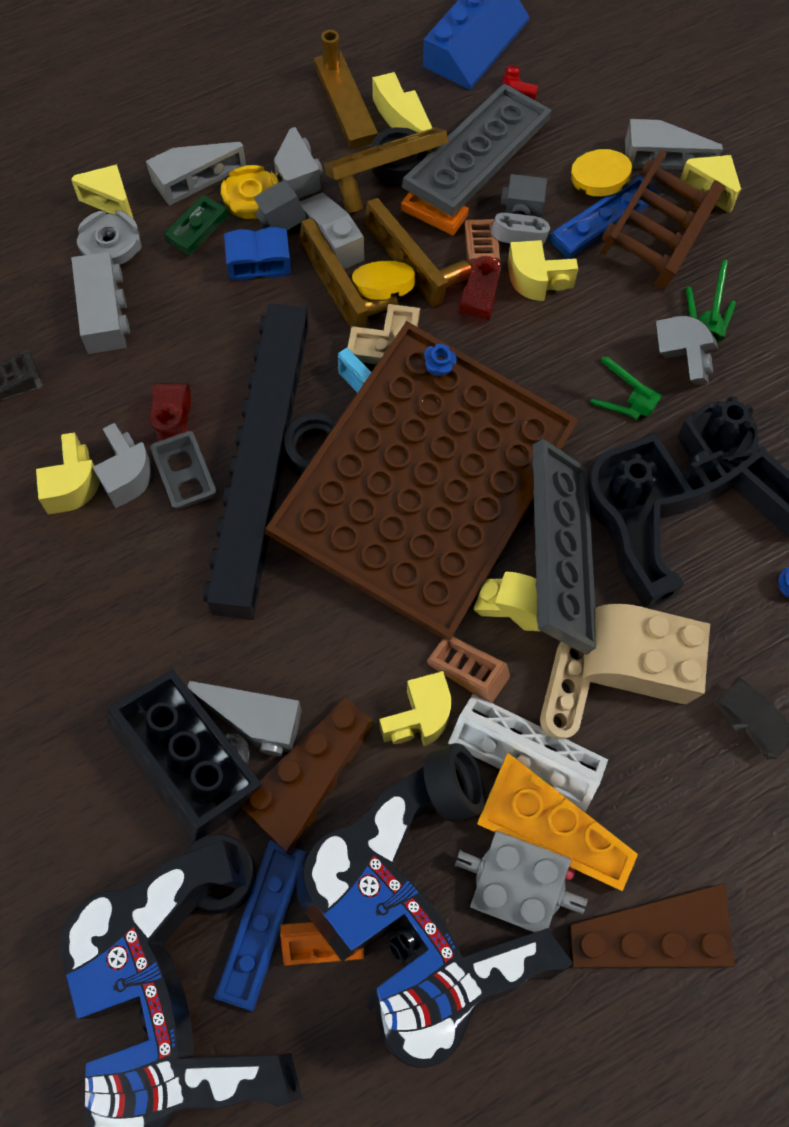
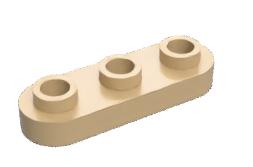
M560 642L557 648L540 717L542 730L551 738L559 740L567 739L579 730L590 685L589 681L582 680L585 654L563 642ZM570 649L577 653V660L570 655ZM562 682L569 686V693L562 689ZM554 716L561 720V728L554 724Z

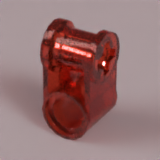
M482 256L474 261L467 286L465 285L462 294L459 314L490 321L501 266L495 258Z
M189 383L153 384L150 422L153 428L156 429L158 441L187 431L188 414L191 409V389Z

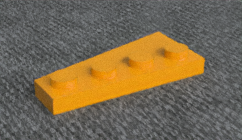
M507 752L477 824L493 832L498 830L570 857L569 867L623 891L638 854Z

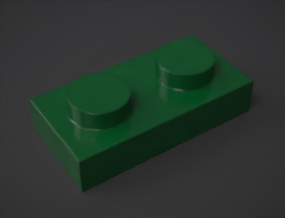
M203 194L164 233L166 242L191 256L228 217L227 208Z

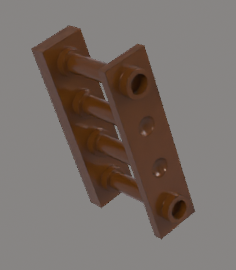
M661 150L656 160L654 161L649 158L640 175L644 177V180L617 225L610 222L601 239L606 241L600 254L605 256L613 242L656 267L655 271L659 275L653 285L664 291L679 270L725 186L714 181L708 191L695 189L659 167L667 153ZM651 178L692 201V206L696 208L695 212L691 210L686 212L647 189L646 187ZM638 200H642L681 223L680 227L684 229L683 233L677 232L675 234L634 210ZM626 220L669 245L668 249L672 251L670 256L667 254L662 256L620 231Z

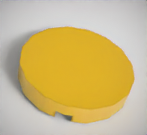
M611 149L590 151L578 157L573 163L571 181L577 190L580 191V188L586 190V194L590 196L616 194L622 190L623 185L630 183L632 163L626 155Z
M245 165L236 168L229 173V177L226 181L224 179L221 184L223 204L234 216L243 219H258L255 211L259 207L254 196L279 183V180L272 171L269 173L264 170V167L258 165Z
M398 261L371 262L362 265L353 272L352 283L361 297L371 300H387L391 298L392 293L399 292V296H403L411 291L415 285V272L411 266Z

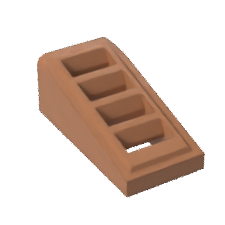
M494 219L464 220L466 259L472 268V273L499 272L498 240L491 234ZM473 236H489V238H473ZM478 244H490V245L474 246V245H478Z
M453 636L450 641L442 639L427 660L428 665L439 672L443 671L445 676L476 696L491 703L494 702L510 677L507 663ZM452 649H455L457 652L449 664L444 662ZM465 657L469 658L461 670L458 669ZM477 665L481 666L475 677L471 676Z

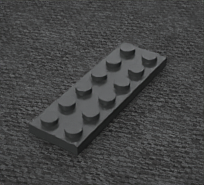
M503 84L447 136L449 143L433 149L403 178L402 188L453 217L550 120L552 110L510 86Z
M542 439L533 444L532 463L534 472L533 496L535 508L538 630L584 654H589L596 649L588 470L585 466Z

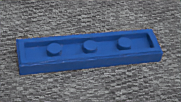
M639 174L628 185L627 183L623 185L622 190L618 193L604 197L551 232L548 241L567 259H571L601 239L610 222L617 225L644 178ZM648 183L646 188L660 195V192ZM639 199L634 210L640 213L650 205Z
M269 840L214 996L215 999L254 1012L280 935L281 925L284 923L297 885L299 871L307 856L305 851L295 849L292 856L289 857L274 841Z

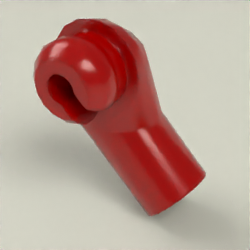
M508 65L505 68V75H502L503 83L536 100L539 86L522 82L519 78L520 68Z

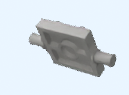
M498 830L495 832L490 849L482 859L465 853L462 850L458 854L455 867H460L477 874V888L470 908L532 932H538L549 928L552 916L560 906L583 915L585 911L583 906L586 907L588 898L565 891V877L571 862V858Z

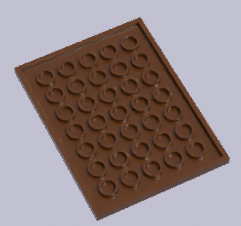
M406 321L265 528V534L433 634L450 641L534 497L533 444L544 439L561 450L579 419ZM436 344H445L449 347L450 351L455 353L457 358L456 364L452 366V370L444 376H434L427 371L424 352L428 347H435ZM437 357L438 360H443L442 357Z

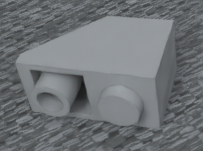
M296 127L289 129L274 159V165L279 182L286 179L299 199L321 191L320 177L324 174L318 158L313 159L308 140L305 137L301 138Z

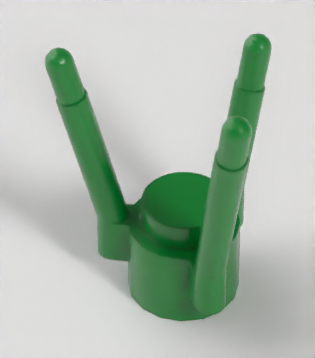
M726 259L721 262L712 311L704 312L698 319L692 288L690 286L686 288L690 317L701 321L713 334L717 343L725 339L726 329L736 306V301L732 300L723 319L721 318L719 310L727 273L728 261Z
M601 357L600 360L603 364L634 388L627 401L632 407L628 408L592 398L590 403L604 409L626 414L636 421L640 415L649 418L662 395L644 386L609 357Z

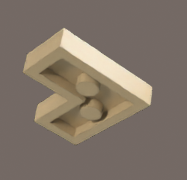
M388 304L384 330L352 326L348 349L362 363L377 364L406 321L418 327L420 308Z

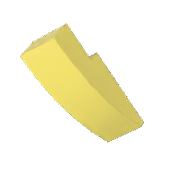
M395 72L372 77L373 101L379 113L391 128H409L417 133L432 128L416 91L404 93ZM434 148L427 150V155H428Z

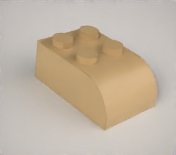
M607 604L596 607V649L589 654H585L582 680L686 705L705 694L710 624L635 605Z

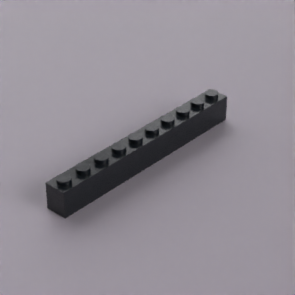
M269 303L266 316L262 315L260 318L259 333L262 335L261 343L256 342L254 347L256 367L255 370H250L248 376V389L251 390L249 398H244L242 404V417L245 418L243 427H238L236 433V446L239 449L237 456H232L230 461V476H233L231 486H226L224 490L223 505L226 507L225 516L219 517L217 523V537L220 538L218 549L213 548L210 557V569H213L212 579L205 582L203 601L207 602L212 615L254 620L270 537L265 534V528L274 515L285 457L283 438L292 420L309 330L307 307Z

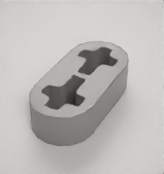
M512 213L497 214L491 227L492 236L505 243L542 240L543 245L550 231L548 222L540 217Z

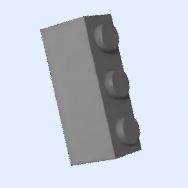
M109 251L71 257L79 330L87 353L93 354L127 348L125 335L130 334L127 316L122 315L121 310L127 308L124 291L118 287V283L123 282L120 264L113 263Z

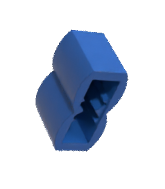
M267 227L256 232L238 229L224 234L229 279L249 280L259 276L275 278L291 273L286 229Z

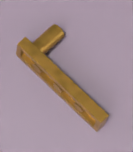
M326 30L321 35L323 56L314 58V67L350 149L372 144L378 132L340 51L339 34L334 30Z
M434 127L324 163L327 176L338 180L345 211L352 213L363 209L355 176L356 173L449 143L446 130Z
M378 198L367 201L364 225L394 261L406 263L413 268L415 272L414 286L432 308L443 303L448 287L472 276V268L466 260L438 270Z
M310 218L301 221L299 244L350 329L352 326L365 328L367 316L386 311L388 304H398L395 293H392L391 298L387 300L361 298L314 219Z

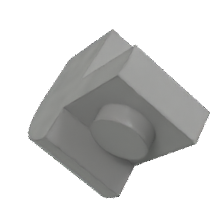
M688 316L657 320L656 326L660 354L666 359L687 355L690 381L695 385L709 383L708 374L713 373V364L710 353L705 354V351L718 349L717 341L709 329L701 321Z
M113 423L103 428V431L115 456L94 466L93 469L114 507L118 508L137 498L147 489L152 479L153 469L143 442L135 445L129 433L121 434L116 424Z

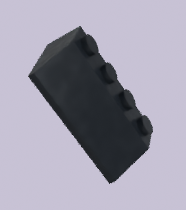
M173 669L108 707V727L193 842L209 835L226 823L261 788V782Z

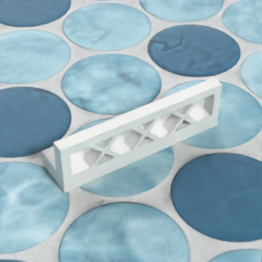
M472 694L461 712L448 744L459 743L464 745L472 756L498 769H501L507 752H509L585 812L600 785L608 759L567 739L551 738L540 726ZM475 709V710H477V711H479V712H481V713L487 715L489 718H485V717H483V716H481V715H479V714L473 712V710ZM510 728H514L522 732L523 735H520L512 731ZM545 745H549L555 748L557 751L555 752L553 750H550L546 748ZM579 761L596 768L595 771L581 765Z

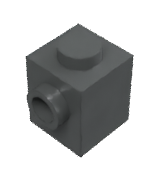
M511 174L509 187L503 186L500 205L506 206V213L542 218L547 178Z
M286 179L254 196L259 207L255 214L263 228L267 226L278 227L288 231L301 223V221L307 219L297 195Z

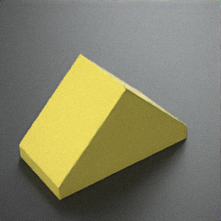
M732 156L691 158L685 163L680 180L699 191L702 189L708 191L714 181L724 185L725 188L715 205L730 213L741 190Z
M117 164L72 177L71 181L79 201L100 210H105V212L110 214H116L115 210L122 211L133 218Z

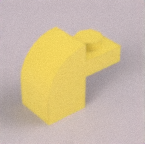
M542 240L510 242L507 262L510 281L518 293L532 300L545 301L547 290L562 291L574 288L578 272L577 259L545 261Z
M75 432L61 435L63 465L36 469L38 500L48 515L82 507L92 499L99 486L100 480L93 469L94 464L90 460L86 444H80Z
M505 572L503 579H486L481 586L473 610L480 616L510 617L524 631H540L538 630L537 580L531 576L515 572Z
M443 671L407 681V694L412 710L379 719L383 742L392 740L393 744H401L412 740L414 734L419 733L424 747L436 741L443 734L447 727L451 710V695Z

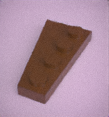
M347 697L260 780L261 788L241 807L289 857L292 856L297 848L296 842L304 829H309L316 818V810L326 794L330 795L337 785L336 779L345 765L350 764L374 726L372 719Z
M725 883L568 926L570 959L573 962L571 968L735 967Z

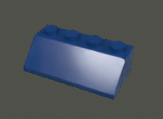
M458 0L424 38L423 67L471 90L528 23V13L520 0Z

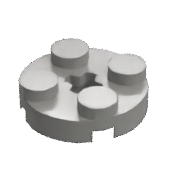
M105 210L87 216L78 227L77 245L81 255L109 251L114 264L119 263L121 265L129 261L142 247L138 227L134 219L128 214L115 210L116 214H106ZM108 236L110 238L115 236L114 239L111 241L105 242L103 240V237Z

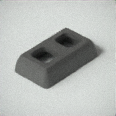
M192 431L158 441L150 446L171 505L175 509L182 510L210 500L215 496L216 488ZM183 453L189 454L192 465L183 470L173 472L168 460ZM194 480L199 481L203 492L188 499H183L180 495L179 487Z

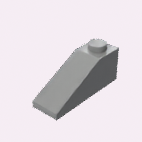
M630 119L625 137V155L630 159L632 168L643 169L649 158L655 161L661 150L667 153L659 167L671 170H683L685 163L691 158L720 156L723 150L720 143L662 120Z
M230 142L171 148L147 160L146 163L151 182L170 206L228 177L229 173L234 169L245 166L246 160L242 143Z
M323 192L300 201L307 219H314L343 269L364 261V236L344 209Z
M189 681L187 688L197 701L255 747H259L261 753L271 756H282V752L289 753L294 748L302 712L298 700Z

